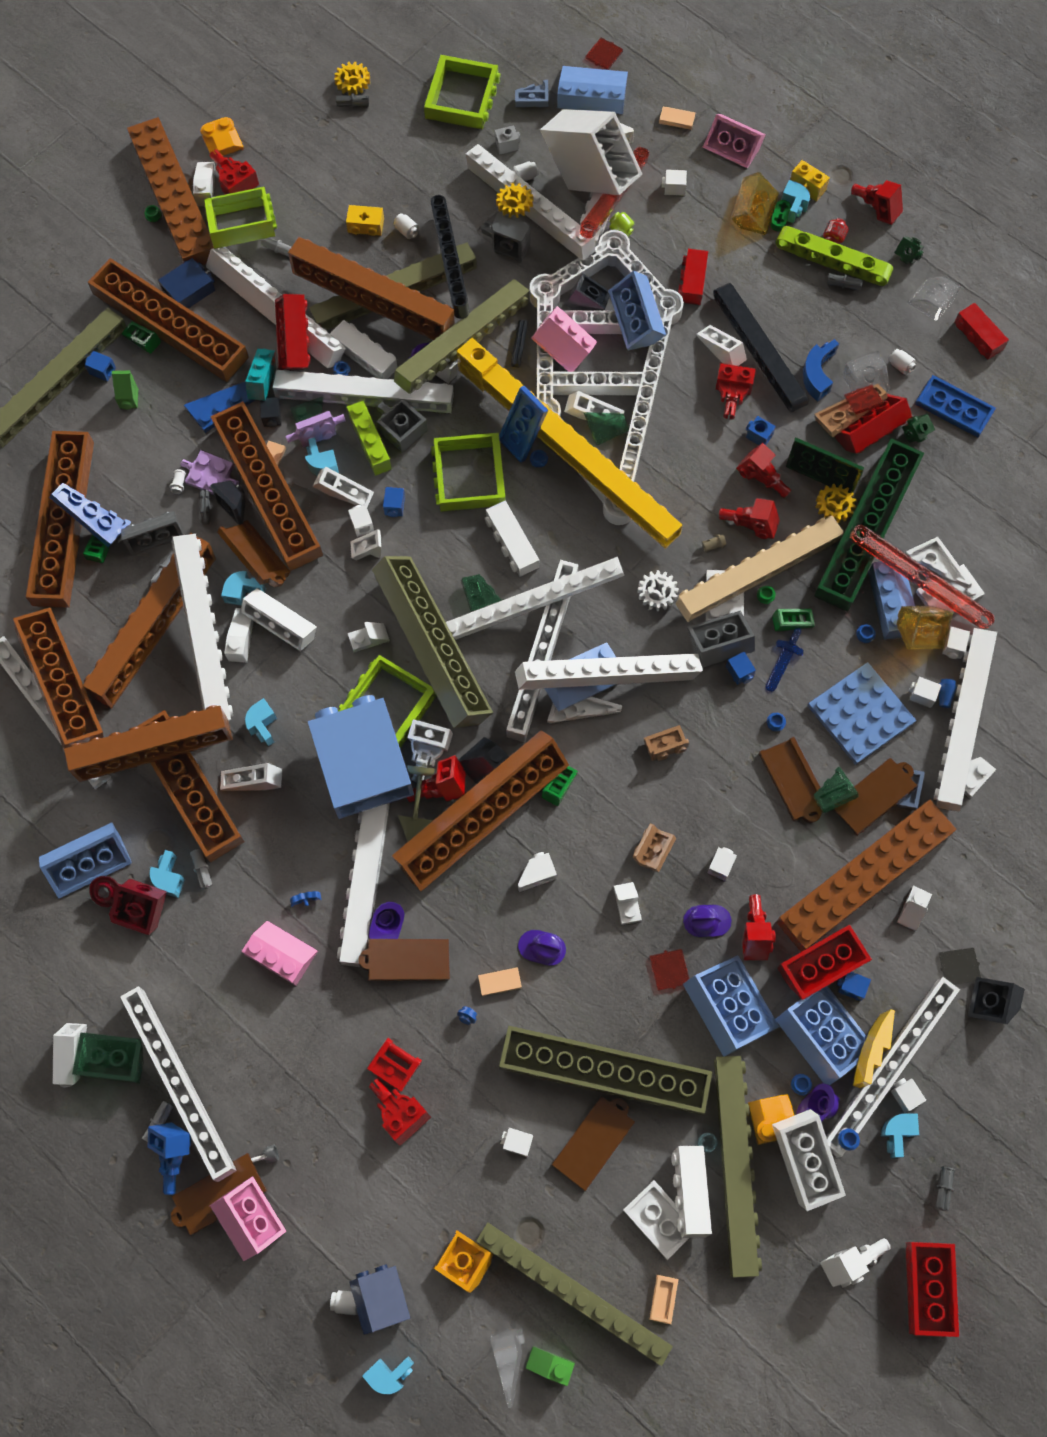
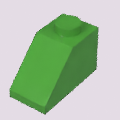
M130 370L112 371L115 400L119 408L126 410L138 408L139 389Z
M533 1346L526 1369L568 1386L575 1363Z

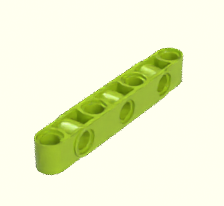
M784 226L781 229L776 240V246L784 251L879 286H885L888 283L893 271V266L885 261L789 226Z

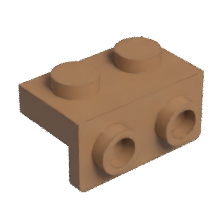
M680 725L644 738V743L652 761L655 759L658 761L664 760L672 753L681 754L689 746V740L685 739Z
M650 823L643 833L641 842L634 850L633 858L640 866L659 872L676 837L673 834L658 830L654 824Z

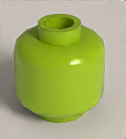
M617 212L609 220L610 230L621 231L628 237L634 231L632 229L634 221L625 212Z

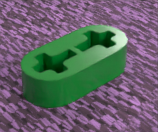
M786 200L778 201L775 206L770 225L774 231L780 232L787 224L791 204ZM778 219H781L780 224H777Z

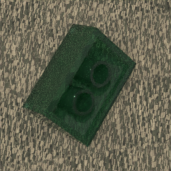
M80 1032L72 1074L83 1078L140 1084L144 1064L142 1039Z

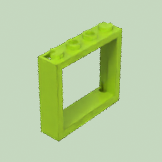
M440 55L424 105L425 119L483 130L485 122L489 119L488 111L492 109V97L496 96V84L500 82L501 73H498V65ZM447 70L489 78L479 113L436 105Z
M265 187L204 199L209 232L214 249L275 237L274 229H277L270 193L266 194ZM264 206L266 220L220 230L217 228L215 215Z
M499 433L434 438V446H431L432 457L435 456L436 461L432 462L433 473L437 472V478H434V486L439 491V494H435L436 505H440V511L492 507L506 500ZM492 447L497 495L445 499L441 451Z
M378 655L376 660L374 659L373 662H370L366 674L360 676L356 688L350 690L346 702L339 706L338 712L352 708L353 701L363 697L382 669L423 693V696L395 734L401 748L408 738L413 719L420 721L437 695L432 686Z

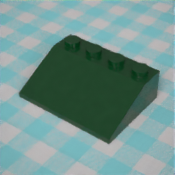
M796 437L786 464L787 468L832 487V484H835L836 488H838L841 484L842 489L848 487V493H854L864 472V467Z

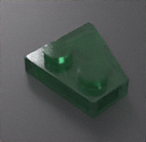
M323 397L290 408L295 422L298 423L322 414Z
M584 412L596 445H600L629 431L626 419L622 413Z
M480 574L461 579L471 612L504 600L495 593L493 587L488 585Z
M840 766L835 769V774L824 782L823 787L814 794V800L823 813L859 797L857 790Z

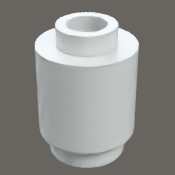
M528 161L514 166L513 172L524 181L533 179L538 175L535 162Z
M399 214L394 219L395 228L407 239L417 236L419 226L410 217Z
M896 349L889 357L891 365L903 374H910L916 367V360L903 350Z
M340 1290L337 1293L333 1292L330 1310L335 1311L337 1314L357 1315L352 1292Z

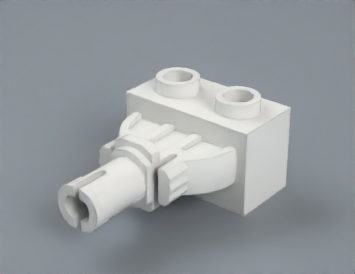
M413 719L408 739L411 741L412 761L416 762V766L429 767L430 765L434 767L435 760L444 751L448 752L453 735L452 731ZM413 774L411 781L417 782L418 775Z
M883 1238L871 1246L864 1245L860 1247L861 1252L857 1250L856 1246L837 1252L820 1262L831 1285L833 1287L841 1285L844 1288L850 1284L854 1285L864 1279L862 1275L869 1272L866 1265H875L877 1258L891 1249L890 1244Z

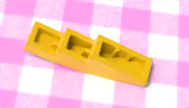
M894 1010L880 1014L870 1029L858 1059L853 1086L863 1088L872 1084L873 1070L881 1067L883 1052L891 1049Z

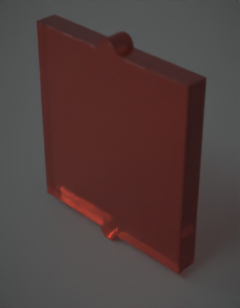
M601 37L585 56V59L593 62L595 66L609 70L623 53V49L615 45L614 42H609Z
M873 385L861 389L858 388L853 392L844 394V398L855 415L884 405L883 400Z
M682 949L670 952L665 950L663 953L649 956L658 991L669 988L676 989V987L683 986L689 980Z

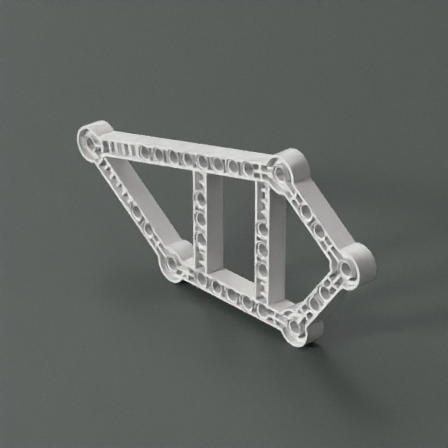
M610 230L600 237L599 245L595 247V252L582 261L580 258H577L552 275L540 274L533 278L530 283V301L537 308V329L553 311V308L559 304L561 295L575 286L582 273L590 277L606 266H616L625 277L632 271L647 276L666 336L654 345L649 346L643 372H553V358L548 353H542L546 351L537 344V398L561 417L560 404L553 398V395H571L576 391L587 395H637L619 469L625 472L627 477L634 482L671 325L680 320L684 302L678 292L665 289L629 249L630 241L625 233L618 230ZM562 310L588 334H622L615 311ZM581 475L602 501L603 514L606 520L615 525H624L632 520Z

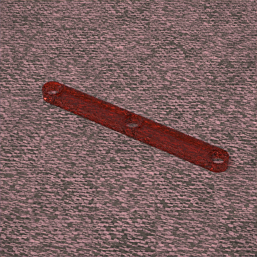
M638 147L634 150L633 154L642 170L648 161L649 151L646 148ZM628 188L620 195L602 194L581 223L579 232L582 237L593 238Z
M858 525L852 530L850 538L854 543L977 627L988 629L994 623L995 617L989 610L867 527ZM856 531L862 532L864 538H859L856 535ZM918 574H923L926 577V581L921 580ZM981 616H985L989 623H984L981 620Z

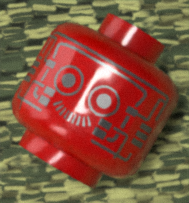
M836 218V220H830L824 230L823 237L837 244H842L848 233V226L843 219Z

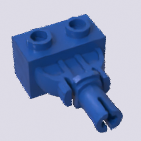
M173 1123L148 1126V1148L159 1155V1172L163 1175V1193L166 1195L176 1193V1175L181 1171L179 1166L182 1163V1158L184 1155H189V1147L191 1146L190 1133Z

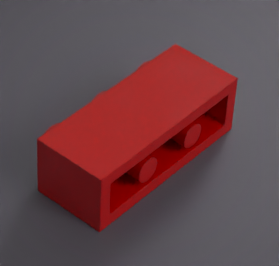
M688 248L687 255H683L682 266H685V270H681L680 280L683 281V285L679 284L678 293L682 296L684 303L701 305L709 251Z
M976 303L960 311L955 319L956 327L967 336V339L977 347L980 354L984 355L987 360L1005 349L1009 339Z

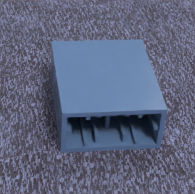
M372 695L363 696L353 701L352 708L339 712L336 707L324 708L315 713L316 719L308 721L330 797L339 819L414 795L384 698L375 700V697Z

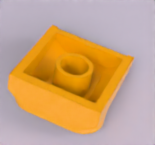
M228 117L206 123L200 130L209 153L217 149L224 156L244 149L234 123Z
M779 1095L748 1102L757 1145L777 1141L772 1124L794 1116L789 1095Z
M456 1230L455 1236L434 1269L471 1293L479 1285L488 1270L493 1253Z

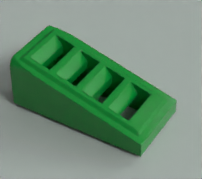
M133 321L121 333L125 338L150 354L161 343L156 333Z
M92 535L83 555L86 560L104 563L110 546L107 547Z
M777 609L772 615L775 631H788L815 626L812 609Z
M569 766L562 771L569 775V778L559 774L545 786L542 792L544 800L559 806L578 773L577 770ZM553 785H555V786L561 788L562 790H559V789L553 787Z

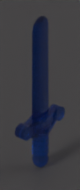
M800 628L794 630L789 641H776V646L783 650L767 681L766 690L770 692L775 691L793 654L798 656L804 654V650L796 645L801 634Z

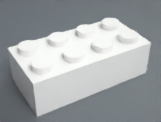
M810 1109L772 1124L800 1206L809 1211L846 1196L818 1114Z

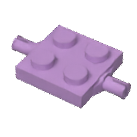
M330 411L295 423V433L287 435L286 439L288 443L298 439L302 447L309 446L308 439L315 438L316 442L330 439L336 435V424L344 422L345 417L342 414L333 418Z
M200 450L193 463L185 459L181 462V467L190 469L185 480L186 484L200 490H209L210 494H213L210 487L213 483L231 481L235 486L239 485V481L230 478L234 468L232 462Z

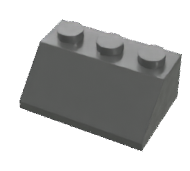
M174 511L165 512L161 516L148 518L141 523L130 524L126 528L121 529L122 540L131 556L168 544L174 536L183 535Z
M741 611L687 627L694 653L699 654L702 668L728 660L742 652L748 654L755 651V635Z

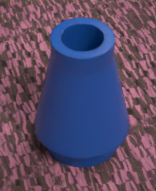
M941 679L939 683L941 685L939 690V706L951 708V703L958 686L955 680Z

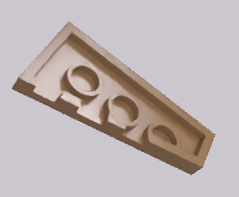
M876 384L815 413V420L833 438L887 399V392L879 384Z

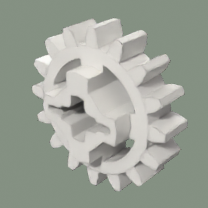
M657 570L654 575L651 571L649 577L644 575L643 581L639 582V600L644 599L643 605L649 604L650 610L653 606L656 607L657 611H659L660 607L666 610L667 604L672 606L673 600L676 601L677 599L676 594H678L679 588H675L677 587V581L672 582L673 576L666 577L667 572L661 575L660 571Z

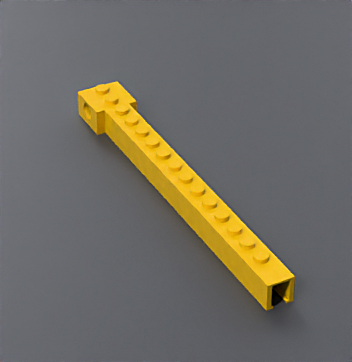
M471 338L457 350L458 371L482 392L486 391L504 408L510 411L519 388L523 386L522 383L512 377L505 368L498 364V360ZM541 402L548 409V412L537 437L665 549L681 535L683 525L664 506L659 505L650 494L643 491L636 482L628 478L625 472L619 470L610 459L605 458L596 447L589 444L571 425L566 424L557 413H554L544 402Z

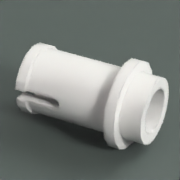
M177 469L174 471L173 481L169 486L174 494H181L184 491L183 483L186 473L183 470Z

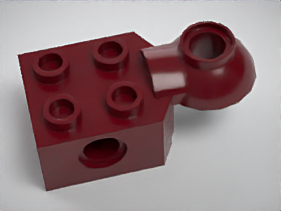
M100 876L92 880L89 886L90 897L95 904L101 907H111L109 917L112 923L146 935H150L158 927L167 891L133 879H128L122 885L109 876Z

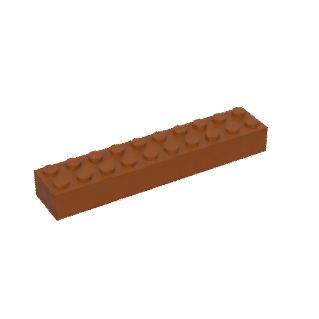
M159 117L128 127L127 130L183 263L193 258L197 263L207 264L210 250L214 248L211 236Z
M298 237L288 252L293 274L432 340H435L455 324L454 309L449 305L437 302L432 297H427L417 290L405 287L400 282H395L385 275H380L370 268H365L355 261H350L338 253L335 254L323 246L320 247L308 239Z
M111 258L88 281L93 295L137 324L153 331L161 340L225 382H228L249 358L245 345Z
M244 402L210 416L289 570L292 571L322 557L323 553L314 533Z
M52 431L26 598L32 606L70 608L82 525L49 497L63 483L83 494L84 498H86L94 441L89 432Z
M196 536L201 541L202 550L199 551L200 558H204L205 569L202 570L205 576L216 560L210 544ZM174 554L171 556L167 567L161 570L160 577L150 586L148 594L140 600L136 611L130 614L124 628L118 631L114 642L108 645L102 659L96 662L95 669L84 680L83 687L90 696L110 709L114 707L183 607Z
M542 730L392 855L398 866L420 891L425 889L569 766L555 740Z
M931 799L781 915L776 923L800 952L808 949L950 837L957 829Z

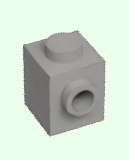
M514 126L495 130V143L499 154L519 150L521 138Z

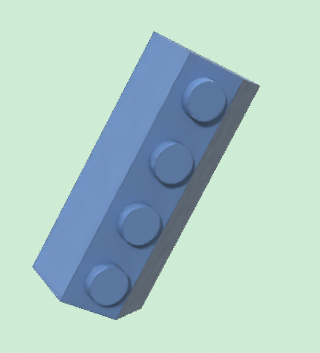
M632 271L608 290L627 350L654 345L666 336L647 276Z
M892 560L872 563L868 575L884 640L921 635L922 632L905 565Z
M605 643L569 660L616 658L608 643ZM616 684L544 689L559 712Z
M113 822L39 857L40 869L58 898L90 884L96 877L107 876L132 863Z

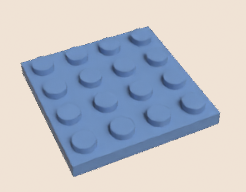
M868 662L807 705L855 765L917 721Z

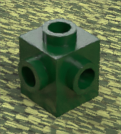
M905 236L894 253L900 256V260L906 264L915 263L923 256L924 252L922 250L924 246L921 245L922 242L915 237L911 239Z
M928 414L918 417L915 415L907 420V424L902 426L904 435L909 443L915 441L920 443L928 438L927 435L935 430Z

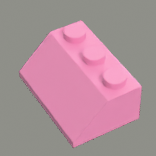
M716 114L703 148L748 168L758 153L765 134L722 114Z
M558 306L545 318L531 338L568 372H573L597 343L595 339Z
M268 921L252 934L242 950L245 956L297 986L318 952Z
M253 1177L210 1205L243 1261L261 1252L286 1232Z

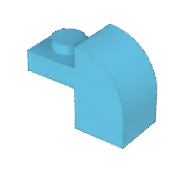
M792 180L788 181L782 195V200H786L791 204L788 222L794 223L796 217L800 218L802 211H807L810 200L807 188Z
M315 438L308 439L309 446L306 447L308 456H305L309 470L317 476L324 467L339 473L334 451L329 450L319 453Z
M239 571L227 578L221 596L224 603L242 606L246 592L251 593L258 588L265 593L266 588L264 584L260 585L255 578L249 579L246 571Z
M263 698L247 711L245 723L251 736L256 734L261 743L265 741L268 746L274 743L266 726L277 718Z
M165 850L158 860L159 868H150V879L156 888L167 891L166 895L179 898L185 879L180 874L172 873L177 856L173 852Z
M899 1114L891 1117L884 1123L881 1137H889V1140H887V1152L890 1153L891 1158L904 1157L903 1137L919 1136L918 1114Z
M408 1356L392 1372L382 1359H379L362 1377L376 1392L392 1394L403 1387L398 1379L401 1377L404 1380L413 1371L411 1366L414 1362Z

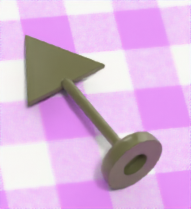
M409 765L407 767L408 773L418 775L413 817L398 815L407 842L433 821L417 817L423 775H434V768Z

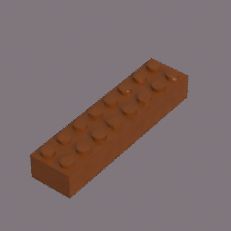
M51 607L13 618L16 634L63 749L70 747L74 743L83 744L93 738H104L102 728L83 687Z
M212 705L202 711H190L184 716H172L166 721L151 722L148 726L132 727L126 732H114L108 737L93 738L83 744L74 743L70 747L65 748L64 752L68 771L79 782L230 741L233 738L228 718L221 706Z
M164 710L136 727L148 726L149 723L154 721H166L169 715ZM191 752L151 762L156 774L210 863L245 842Z

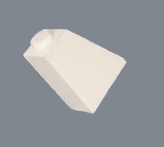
M66 1023L53 1035V1084H60L61 1087H71L80 1079L87 1024Z

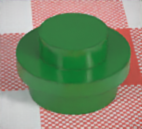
M149 205L145 209L144 216L147 221L156 222L161 218L162 213L157 206Z
M762 586L758 589L757 599L761 603L769 604L774 601L776 593L772 587Z

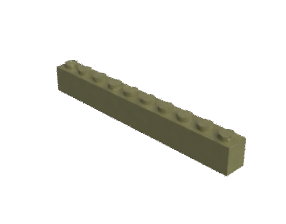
M468 242L457 245L462 274L477 269L476 257ZM441 253L386 275L389 279L400 282L405 287L419 292L447 281ZM339 295L309 307L311 318L326 331L337 327L343 320L349 322L373 312Z
M513 279L471 311L466 318L458 321L395 369L394 382L408 394L419 390L426 381L432 380L435 374L443 371L448 364L457 360V350L467 341L473 338L479 343L484 336L491 334L507 318L514 316L521 307L524 308L529 302L530 290Z
M110 308L101 312L92 323L87 325L84 331L77 335L67 347H64L54 359L50 360L48 365L39 371L29 383H26L5 406L0 408V447L3 448L86 369L85 361L93 351L100 354L103 353L126 329L123 318Z
M741 1056L716 1057L714 1059L730 1277L759 1276V1271H762L761 1258L757 1257V1249H760V1238L755 1232V1226H758V1215L754 1213L753 1204H756L755 1190L752 1191L751 1183L755 1181L754 1169H750L753 1151L752 1147L748 1146V1138H751V1128L746 1122V1116H749L748 1103L745 1104L744 1095H747L748 1091L747 1083L743 1082L746 1066L745 1061L741 1060Z
M490 1223L486 1224L476 1242L660 1366L663 1365L673 1347L672 1345Z

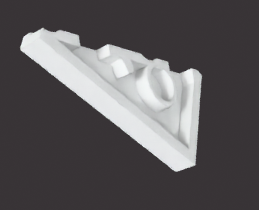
M939 537L906 551L907 558L966 589L971 588V581Z
M589 697L558 712L553 703L547 723L620 713L622 705Z

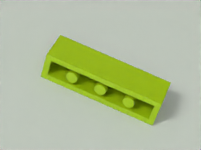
M364 401L347 406L349 419L374 475L392 470L390 458Z

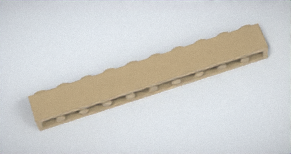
M833 516L826 519L823 517L815 525L804 527L800 533H792L785 541L775 542L768 550H760L751 559L747 557L739 565L728 567L724 573L713 575L709 581L705 583L702 581L696 584L694 589L690 591L684 590L678 595L676 606L686 621L689 622L839 542L844 532Z

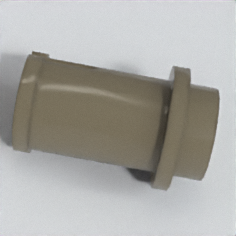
M719 534L715 538L702 541L705 553L719 547L724 548L727 545L724 535Z

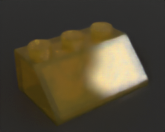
M760 172L743 177L731 219L740 229L765 235L771 222L779 192Z
M901 606L896 625L906 648L910 650L944 649L953 612L937 606Z

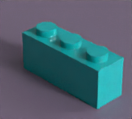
M257 349L245 381L247 399L266 400L277 368L275 350Z

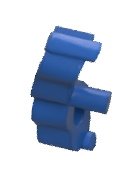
M312 891L295 895L290 898L291 907L304 902L305 906H309L308 900H322L320 892Z

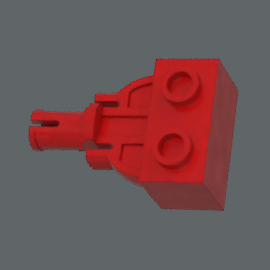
M217 149L210 153V158L217 164L216 171L219 174V182L225 195L254 189L259 185L257 173L247 161L241 163L234 161L231 157L228 160Z
M886 180L883 184L876 186L868 185L866 188L854 184L851 188L852 195L863 198L866 204L871 205L876 210L877 220L892 225L903 212L902 188L900 184Z
M720 363L715 390H719L722 395L721 402H724L725 396H727L723 414L725 419H728L730 412L729 420H733L735 418L738 398V405H742L743 399L751 394L756 369Z
M762 443L749 452L736 469L742 477L748 480L754 477L756 480L764 483L767 488L773 487L784 498L791 492V489L780 480L781 475L776 472L775 467L771 463L776 455Z
M756 498L753 507H739L737 510L721 508L719 512L720 520L734 521L736 526L741 525L754 530L756 536L761 539H774L780 522L775 503L772 500Z
M456 755L439 761L437 773L431 778L422 781L420 798L444 797L446 801H450L464 795L466 772ZM413 788L414 795L407 797L409 802L415 801L416 788Z
M754 894L749 896L750 912H748L747 920L750 922H746L742 940L743 959L768 960L769 954L773 952V943L776 940L775 930L771 929V922H765L767 915L762 910L760 895Z
M377 1078L374 1082L379 1089L373 1083L369 1085V1088L386 1106L384 1108L380 1103L377 1104V1107L381 1110L384 1122L382 1126L394 1141L401 1146L431 1116L414 1096L410 1098L406 1095H401L394 1089L392 1092L397 1096L395 1098L381 1080Z

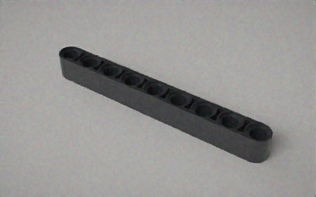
M435 195L431 198L430 202L452 308L456 318L464 319L469 315L470 311L448 207L443 195Z
M727 283L714 289L713 295L717 304L786 408L790 412H794L807 406V395L731 283Z

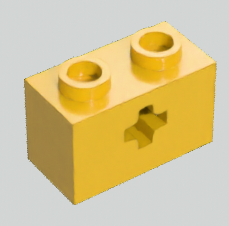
M803 160L793 169L790 180L805 186L809 191L810 198L816 202L827 190L830 179L829 176Z
M349 205L346 219L348 233L382 236L384 223L383 208Z

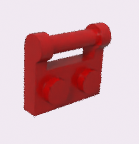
M387 1038L367 1069L402 1092L421 1065L422 1060L418 1057L414 1058L393 1044V1040ZM389 1050L410 1064V1068L406 1070L385 1055L386 1052Z

